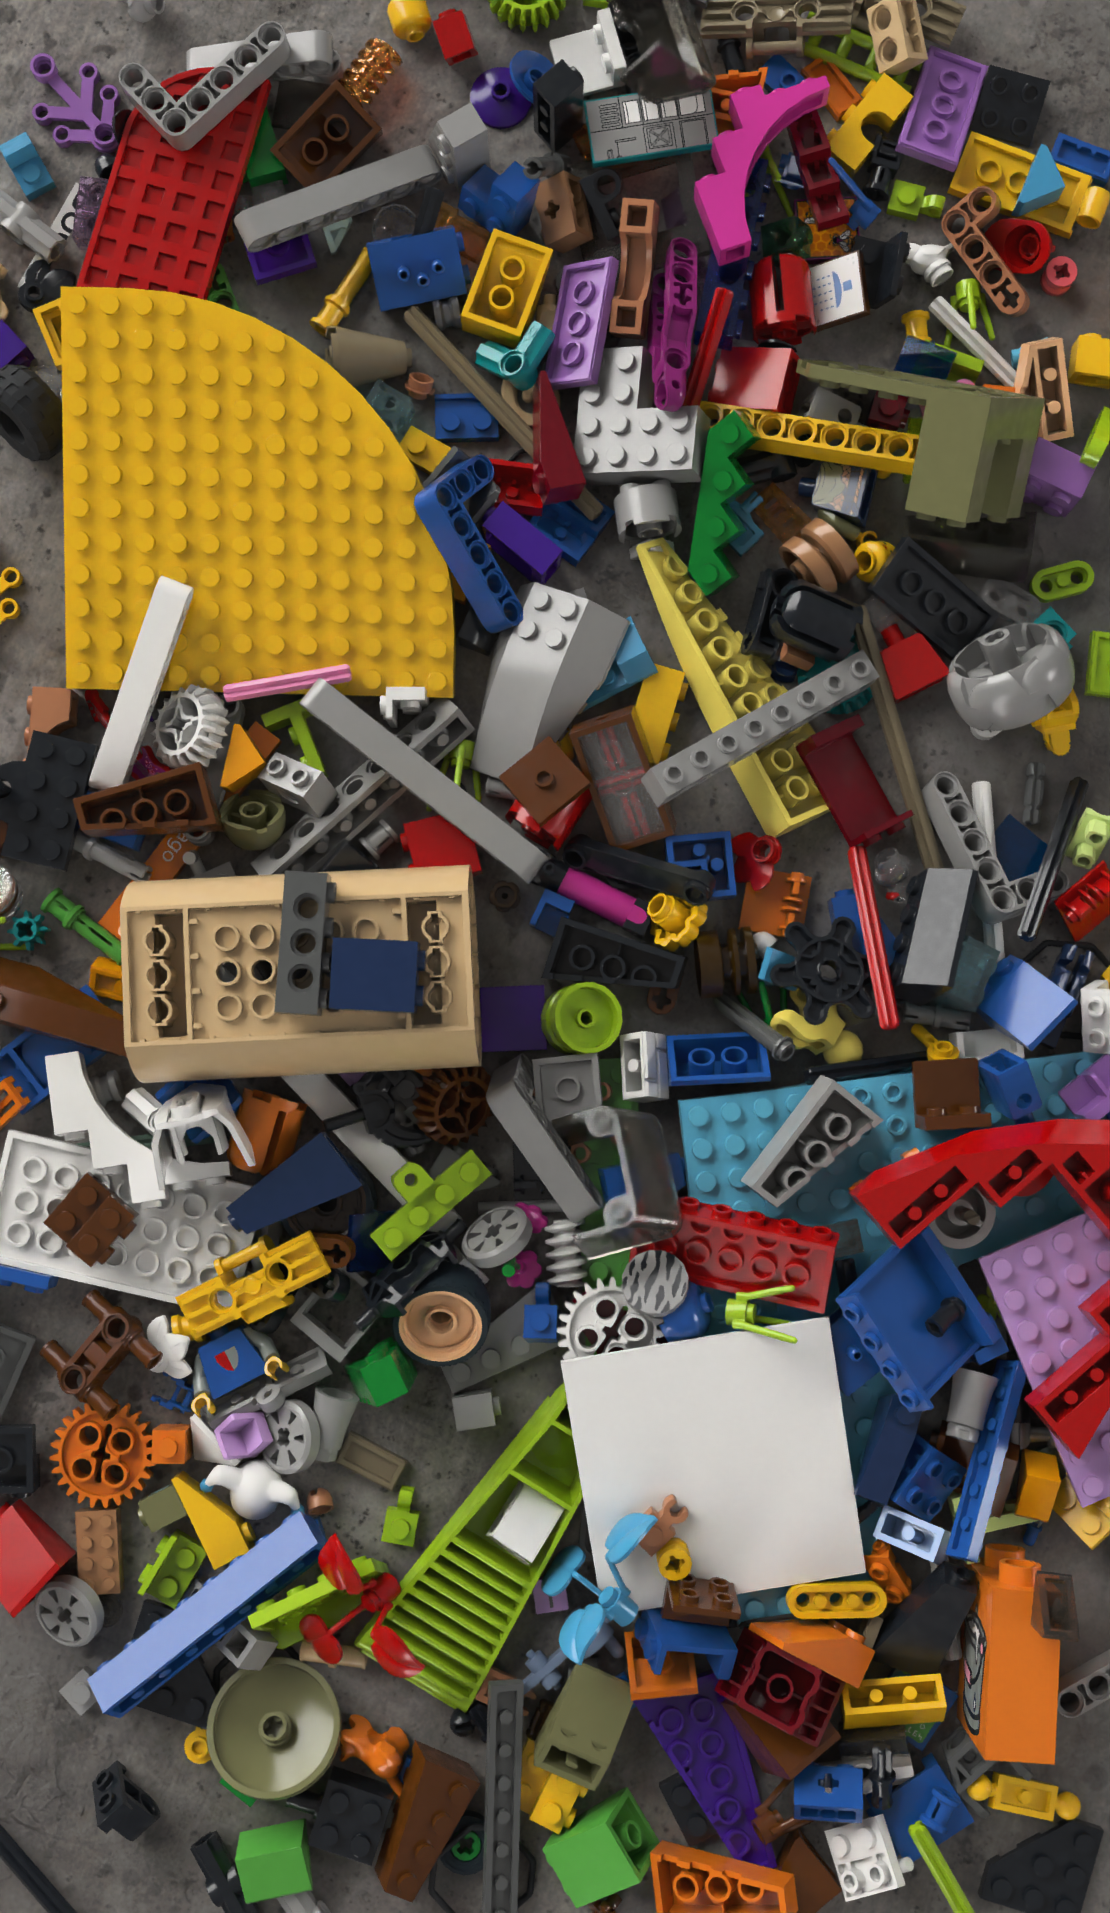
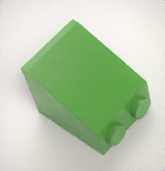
M625 1787L574 1818L569 1829L563 1826L559 1835L553 1832L542 1850L548 1864L553 1867L561 1881L565 1893L571 1898L577 1909L641 1883L651 1865L650 1852L660 1841L628 1787Z

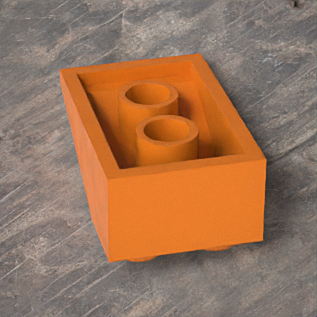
M819 1619L753 1622L748 1628L780 1649L858 1689L875 1653V1650L864 1645L866 1637L833 1619H829L827 1624Z

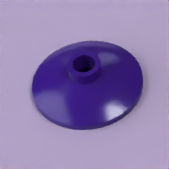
M496 67L483 72L473 83L470 92V102L483 123L492 128L506 129L519 124L527 116L532 105L518 91L512 81L510 68ZM498 90L506 91V93L501 96L497 95L495 92Z

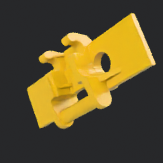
M310 1230L276 1247L268 1235H263L258 1238L257 1243L227 1258L219 1257L215 1259L214 1267L218 1276L178 1295L175 1299L197 1339L233 1320L242 1318L247 1324L254 1323L278 1309L293 1304L295 1298L292 1294L287 1296L288 1293L332 1271ZM259 1256L264 1266L263 1268L246 1277H236L232 1269ZM278 1263H282L287 1267V1279H284L285 1276L280 1270ZM224 1290L230 1293L233 1299L230 1307H224L218 1302V1291Z

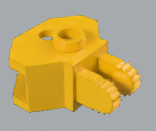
M1072 688L1067 699L1059 707L1031 723L1032 727H1035L1036 730L1043 734L1047 750L1057 756L1069 753V749H1071L1069 730L1076 729V721L1079 718V702L1074 689Z

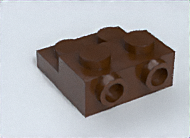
M87 1172L43 1223L67 1243V1248L92 1267L97 1262L103 1265L115 1252V1249L111 1246L119 1237L125 1240L135 1229L137 1224L133 1220L139 1213L91 1172Z

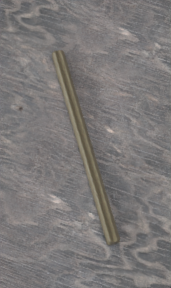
M415 305L410 307L404 313V320L533 458V430L419 307ZM585 486L579 499L572 500L589 520L596 519L603 511V506Z
M861 605L864 612L863 624L856 623L854 635L859 651L864 650L880 676L870 685V689L906 810H912L914 813L909 820L924 870L927 868H944L866 606Z

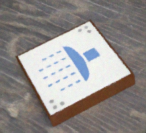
M857 250L810 267L816 332L871 315L864 257L861 251Z

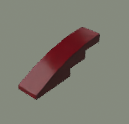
M816 109L788 125L787 131L805 194L819 232L849 223V212L840 191L839 176L828 162V159L831 157V146Z

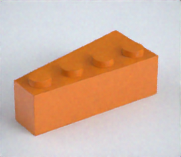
M664 1840L650 1852L657 1913H797L799 1910L794 1874Z

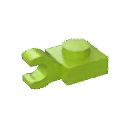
M896 179L886 214L912 221L917 220L918 213L940 219L946 198L936 194L924 196L925 186Z
M402 1485L397 1507L388 1505L381 1541L410 1547L414 1546L420 1511L411 1510L415 1487Z

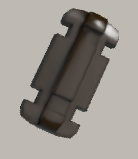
M547 1699L540 1700V1707H537L531 1719L530 1728L526 1730V1736L533 1741L537 1738L554 1706V1703Z

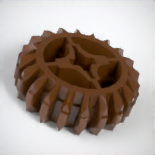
M482 1066L431 1069L432 1074L429 1077L422 1076L425 1082L423 1086L415 1088L419 1094V1097L412 1100L414 1106L417 1107L412 1112L417 1119L416 1124L419 1129L425 1132L428 1138L434 1139L439 1144L446 1145L449 1143L450 1145L457 1146L459 1141L468 1143L470 1135L478 1136V1129L480 1127H487L486 1118L494 1116L486 1099V1093L492 1077L487 1074ZM469 1081L470 1085L464 1087L463 1085L461 1086L460 1083ZM446 1117L450 1121L440 1122L439 1119Z

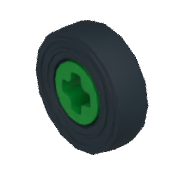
M465 1810L448 1842L467 1825L472 1823L484 1824L485 1817L478 1812ZM472 1830L464 1839L473 1838L472 1848L464 1847L461 1849L459 1841L440 1858L443 1865L453 1873L460 1875L476 1874L483 1870L484 1831Z

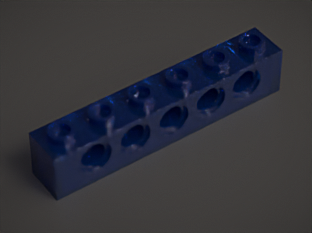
M760 158L754 165L745 193H749L752 196L744 197L745 217L752 239L750 255L751 251H758L761 232L755 230L757 222L763 223L767 203L761 202L763 193L769 194L773 175L767 173L768 160ZM711 249L695 328L694 345H699L717 287L729 289L734 293L717 349L732 351L734 339L740 340L743 320L738 319L739 310H746L749 290H744L745 280L752 281L755 261H751L750 256L719 266L713 249ZM729 279L734 281L735 283L727 285L724 284L722 281Z

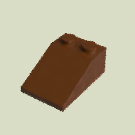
M336 79L275 143L270 151L305 188L343 174L377 141L383 132L382 128Z

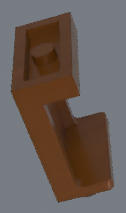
M942 1420L939 1432L932 1430L929 1443L964 1466L968 1471L975 1443L946 1436L947 1424L949 1422ZM1009 1442L1004 1458L1000 1482L992 1504L991 1515L998 1518L1001 1517L1019 1459L1020 1445ZM967 1472L963 1476L960 1485L952 1492L962 1494Z

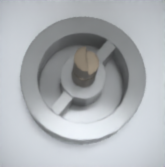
M974 1185L931 1222L929 1227L942 1245L953 1249L970 1248L983 1241L990 1233L995 1222L996 1206L991 1205Z

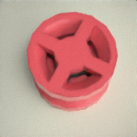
M1066 256L1053 258L1041 275L1040 285L1042 290L1050 296L1064 295L1076 279L1077 266L1075 262Z

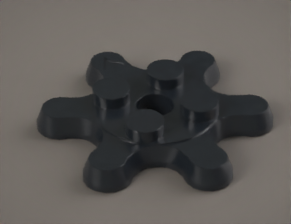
M848 917L836 918L832 923L830 933L823 937L813 935L800 922H792L785 928V938L796 951V958L791 963L775 965L771 969L770 979L772 984L778 988L793 986L799 988L805 994L807 1002L803 1008V1016L805 1021L811 1025L822 1024L827 1018L829 1008L835 1004L846 1007L857 1019H868L875 1011L872 999L863 990L864 980L871 977L867 955L861 954L854 949L852 938L856 927L854 922ZM828 965L834 968L836 978L822 977L821 966Z

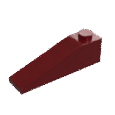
M545 370L539 372L533 388L532 485L535 493L540 495L543 505L579 499L586 480Z

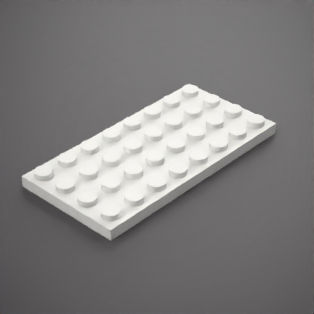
M11 1129L8 1130L0 1162V1264L178 1304L175 1297L218 1276L214 1267L215 1259L219 1257L227 1258L253 1245L256 1231L246 1234L243 1230L238 1232L227 1218L230 1213L226 1207L254 1185L226 1179V1183L206 1186L205 1180L192 1182L193 1188L173 1191V1186H168L169 1199L161 1200L162 1207L142 1210L141 1204H132L127 1166L123 1167V1173L103 1175V1170L93 1169L90 1147ZM87 1172H91L139 1213L133 1220L137 1224L135 1229L125 1240L119 1237L111 1246L115 1249L111 1257L103 1265L97 1262L92 1267L67 1248V1243L43 1223ZM248 1262L232 1269L237 1278L245 1276ZM224 1290L218 1291V1302L224 1307H230L233 1302L230 1293Z

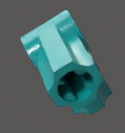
M533 321L517 347L513 350L490 340L486 343H481L476 351L475 364L480 369L510 382L518 390H528L535 385L538 378L537 367L556 335L543 324Z

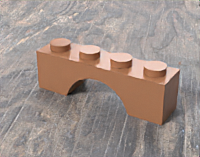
M622 198L619 227L621 241L620 273L617 290L612 298L609 333L616 338L646 340L660 214V207L655 200Z
M33 686L32 695H29L27 699L30 727H26L24 733V742L28 749L33 730L59 736L62 732L77 726L79 695L75 691L66 688Z

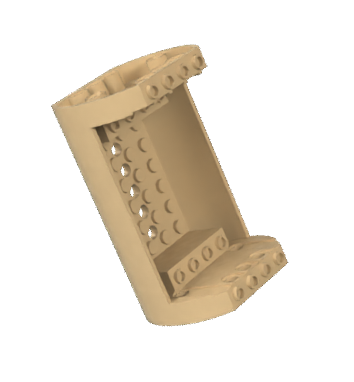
M471 865L318 872L328 873L332 877L331 882H336L337 884L336 902L329 905V917L334 918L333 937L418 941L421 944L420 950H426L425 971H419L418 985H424V1005L417 1006V1014L329 1009V1002L328 1008L322 1009L321 1016L279 1014L274 1012L285 874L130 882L124 891L120 904L124 1048L133 1074L142 1083L481 1066L482 1036L477 919ZM308 900L301 906V914L304 918H311L318 911V904L315 900ZM304 935L300 938L298 948L301 953H309L315 948L316 941L314 936ZM327 938L326 952L331 953L332 956L333 938ZM260 961H268L272 966L271 976L264 981H260L254 976V967ZM225 963H233L237 968L236 978L231 982L222 981L219 976V969ZM307 970L305 976L295 979L296 985L300 989L308 988L313 981L311 971ZM324 973V986H323V987H324V988H329V995H330V978H331V977H328V976Z

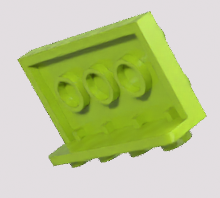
M361 1556L352 1560L363 1584L367 1583L371 1578L377 1579L384 1572L390 1573L387 1563L376 1559H367L366 1556ZM322 1574L317 1577L318 1583L308 1588L305 1585L292 1588L286 1592L287 1598L275 1602V1599L265 1601L255 1607L257 1612L247 1617L253 1630L270 1632L279 1642L276 1648L286 1649L305 1640L299 1629V1623L305 1615L311 1613L319 1615L327 1627L330 1628L362 1603L361 1596L363 1591L358 1595H349L346 1589H336Z

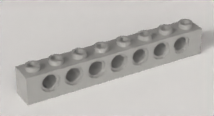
M862 649L650 768L642 777L641 782L658 808L861 693L880 676Z
M437 698L395 736L431 765L435 766L470 735L475 728L462 711L448 698ZM368 759L335 788L338 794L321 818L307 813L285 832L274 845L268 847L250 864L259 875L285 874V870L315 872L328 861L346 839L350 841L407 789Z

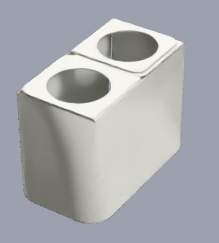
M519 1480L486 1536L523 1564L530 1565L524 1559L533 1563L565 1508Z

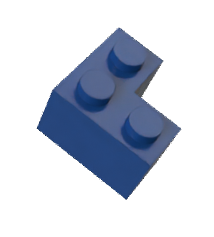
M516 161L501 175L484 164L462 186L458 208L490 233L495 228L516 236L530 220L540 179L527 178L523 172L525 168Z
M730 831L665 837L663 841L665 862L692 870H706L715 877V891L708 901L735 898L737 893Z

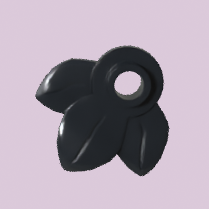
M37 260L25 271V283L19 288L18 299L28 312L33 313L32 309L61 298V286L74 287L76 275L65 269L51 270L46 260ZM30 294H38L39 296L31 297Z

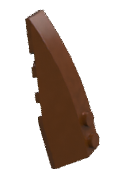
M0 957V1024L127 1058L124 1048L123 1015L40 967Z

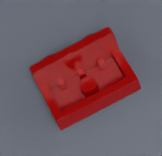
M488 458L494 468L493 480L501 489L494 506L497 508L504 501L518 514L542 517L543 503L540 495L535 493L532 485L533 463Z

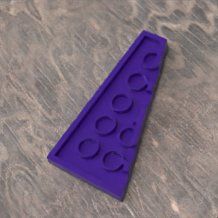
M713 1670L696 1674L698 1694L634 1700V1704L733 1858L772 1869L776 1868L777 1863L772 1844L764 1845L751 1824V1820L757 1817L754 1809L761 1805L745 1741L721 1704L726 1698L714 1691L719 1679L716 1678Z

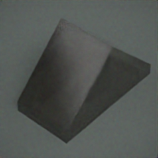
M1037 1571L1035 1574L1031 1626L1042 1638L1078 1642L1080 1639L1071 1574Z

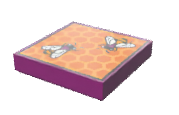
M856 196L843 197L847 210L857 200ZM807 199L794 200L793 212L797 256L802 257L808 264H819L850 253L852 238L856 235L859 236V226L855 231L847 224H843L818 232L810 206L807 204Z

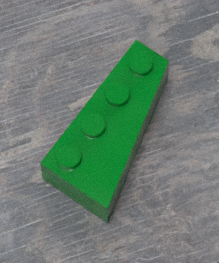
M392 1336L375 1344V1347L367 1355L343 1366L356 1395L360 1398V1402L363 1401V1403L371 1404L374 1407L388 1403L408 1393L418 1375L411 1357L401 1350L397 1341H394Z

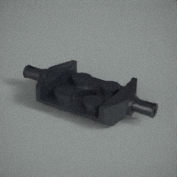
M457 1218L445 1232L441 1230L438 1232L427 1230L394 1258L376 1277L373 1276L362 1288L367 1300L365 1305L368 1309L353 1322L354 1325L361 1332H364L376 1318L381 1316L383 1318L404 1316L407 1312L400 1303L410 1297L416 1290V1287L428 1275L434 1273L439 1268L440 1263L444 1259L454 1265L458 1262L453 1244L468 1228L467 1225Z

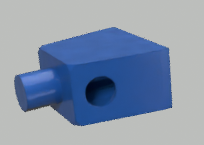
M1003 1048L978 1060L979 1075L995 1109L1009 1119L1014 1120L1015 1125L1036 1122L1032 1112L1041 1108L1042 1101L1028 1062Z

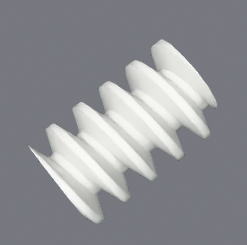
M569 1219L553 1220V1224L544 1227V1231L554 1234V1237L545 1240V1244L555 1248V1250L546 1253L547 1258L555 1260L554 1264L546 1267L547 1271L556 1273L555 1277L547 1280L549 1284L556 1287L584 1286V1282L579 1281V1279L587 1276V1270L578 1268V1266L585 1264L587 1258L577 1253L584 1251L586 1244L577 1242V1240L585 1237V1231L576 1227L584 1224L585 1219L577 1223H573Z

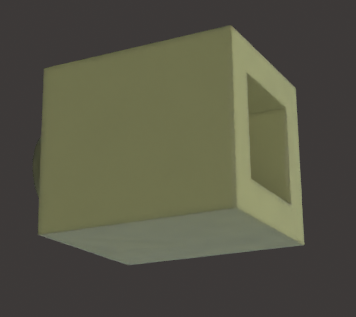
M173 1483L144 1496L138 1502L140 1507L137 1509L139 1519L145 1527L149 1526L151 1533L188 1515Z

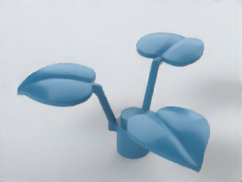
M641 1513L626 1515L617 1522L606 1539L605 1547L609 1551L606 1553L605 1559L619 1588L609 1586L601 1591L576 1572L586 1558L585 1552L576 1545L562 1549L544 1574L541 1589L548 1596H556L563 1592L573 1577L599 1597L598 1601L600 1604H588L585 1610L578 1609L574 1611L561 1628L559 1645L563 1653L574 1663L582 1665L585 1653L599 1633L605 1617L610 1621L614 1620L621 1627L627 1626L635 1619L639 1607L629 1597L631 1591L625 1586L615 1564L626 1559L659 1520L654 1515Z

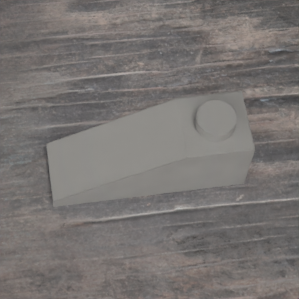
M196 1578L181 1600L193 1596L203 1588L205 1582ZM247 1617L214 1645L238 1669L261 1671L279 1642L269 1632L253 1630Z

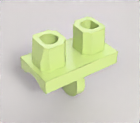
M1086 807L1071 836L1065 856L1072 858L1073 865L1085 869H1091L1092 865H1095L1110 838V815H1102Z

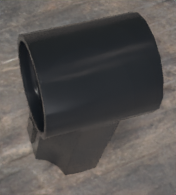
M762 451V453L737 459L754 485L767 481L781 483L798 475L793 456Z

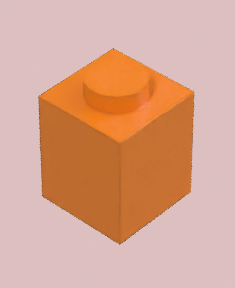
M159 1424L152 1430L151 1464H185L192 1457L191 1424Z

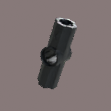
M217 1830L205 1834L192 1844L190 1850L206 1878V1889L210 1899L217 1907L221 1906L225 1913H262L257 1903L246 1904L236 1864Z

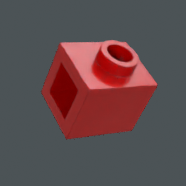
M448 9L438 15L439 19L432 21L444 58L449 66L478 55L467 18L462 9L459 11Z

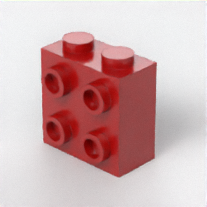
M436 815L403 824L405 833L400 834L404 853L410 851L413 864L407 865L408 868L471 865L473 876L483 874L475 842L442 816Z

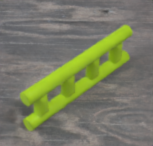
M810 11L807 19L812 18L816 13ZM851 28V34L834 35L842 39L835 54L818 47L823 35L809 36L807 42L805 41L804 56L814 60L818 58L823 59V64L827 65V62L835 64L842 72L868 83L872 79L877 82L882 74L875 71L877 64L875 62L872 37ZM853 44L870 51L864 66L847 59ZM923 63L913 67L912 69L920 71ZM909 70L901 75H894L892 79L910 93L912 86L904 83Z

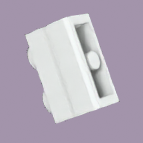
M648 1031L620 1035L623 1100L641 1103L668 1100L666 1035Z

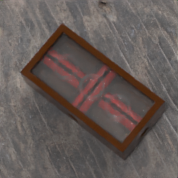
M635 705L573 724L569 736L583 774L591 783L589 790L609 845L627 850L674 835L677 823L669 802L657 808L641 782L642 777L656 764Z

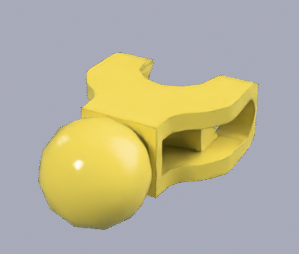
M799 988L796 991L790 990V997L798 1006L800 1015L793 1010L785 1009L773 1016L770 1027L783 1037L789 1036L793 1040L795 1049L806 1048L815 1055L823 1052V1056L828 1064L862 1059L863 1044L856 1034L849 1030H843L846 1023L839 1017L836 1004L829 1008L827 1018L822 1024L811 1025L805 1021L803 1016V1008L807 1002L805 994Z

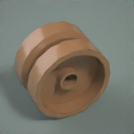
M819 518L813 519L801 529V538L793 536L779 548V554L785 567L793 571L798 580L803 579L832 593L837 591V582L845 584L859 573V564L849 545L831 525Z

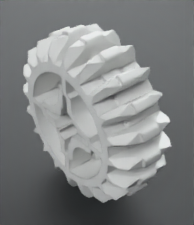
M190 684L186 691L182 687L179 688V691H172L171 698H164L163 708L157 709L159 712L158 719L153 721L156 724V729L151 734L156 739L152 746L157 748L156 756L160 757L163 763L175 769L197 762L208 767L211 758L217 759L216 751L218 748H224L221 744L223 737L228 736L224 731L230 722L225 719L228 710L224 708V701L214 691L205 687L201 688L199 685Z

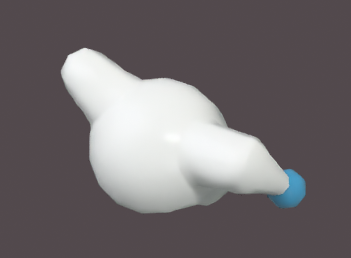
M250 1460L238 1468L228 1465H217L208 1477L202 1479L199 1484L201 1491L204 1493L211 1492L214 1485L229 1489L232 1508L238 1515L246 1519L259 1520L266 1518L275 1511L279 1503L288 1505L291 1508V1514L299 1511L305 1512L304 1506L299 1502L297 1490L283 1482L280 1473L274 1471L265 1460Z

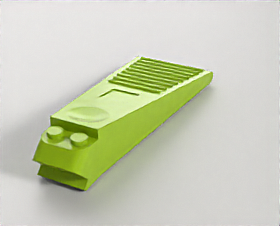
M564 1382L560 1384L551 1397H546L400 1581L401 1593L391 1602L393 1608L388 1611L382 1623V1626L391 1628L403 1640L419 1662L426 1665L417 1675L404 1679L451 1708H458L465 1713L472 1704L583 1498ZM519 1480L565 1508L533 1563L524 1559L530 1565L523 1564L486 1536ZM377 1611L354 1641V1645L361 1649L360 1652L376 1662L377 1660L371 1651V1645L375 1641L371 1638L370 1633L381 1611Z

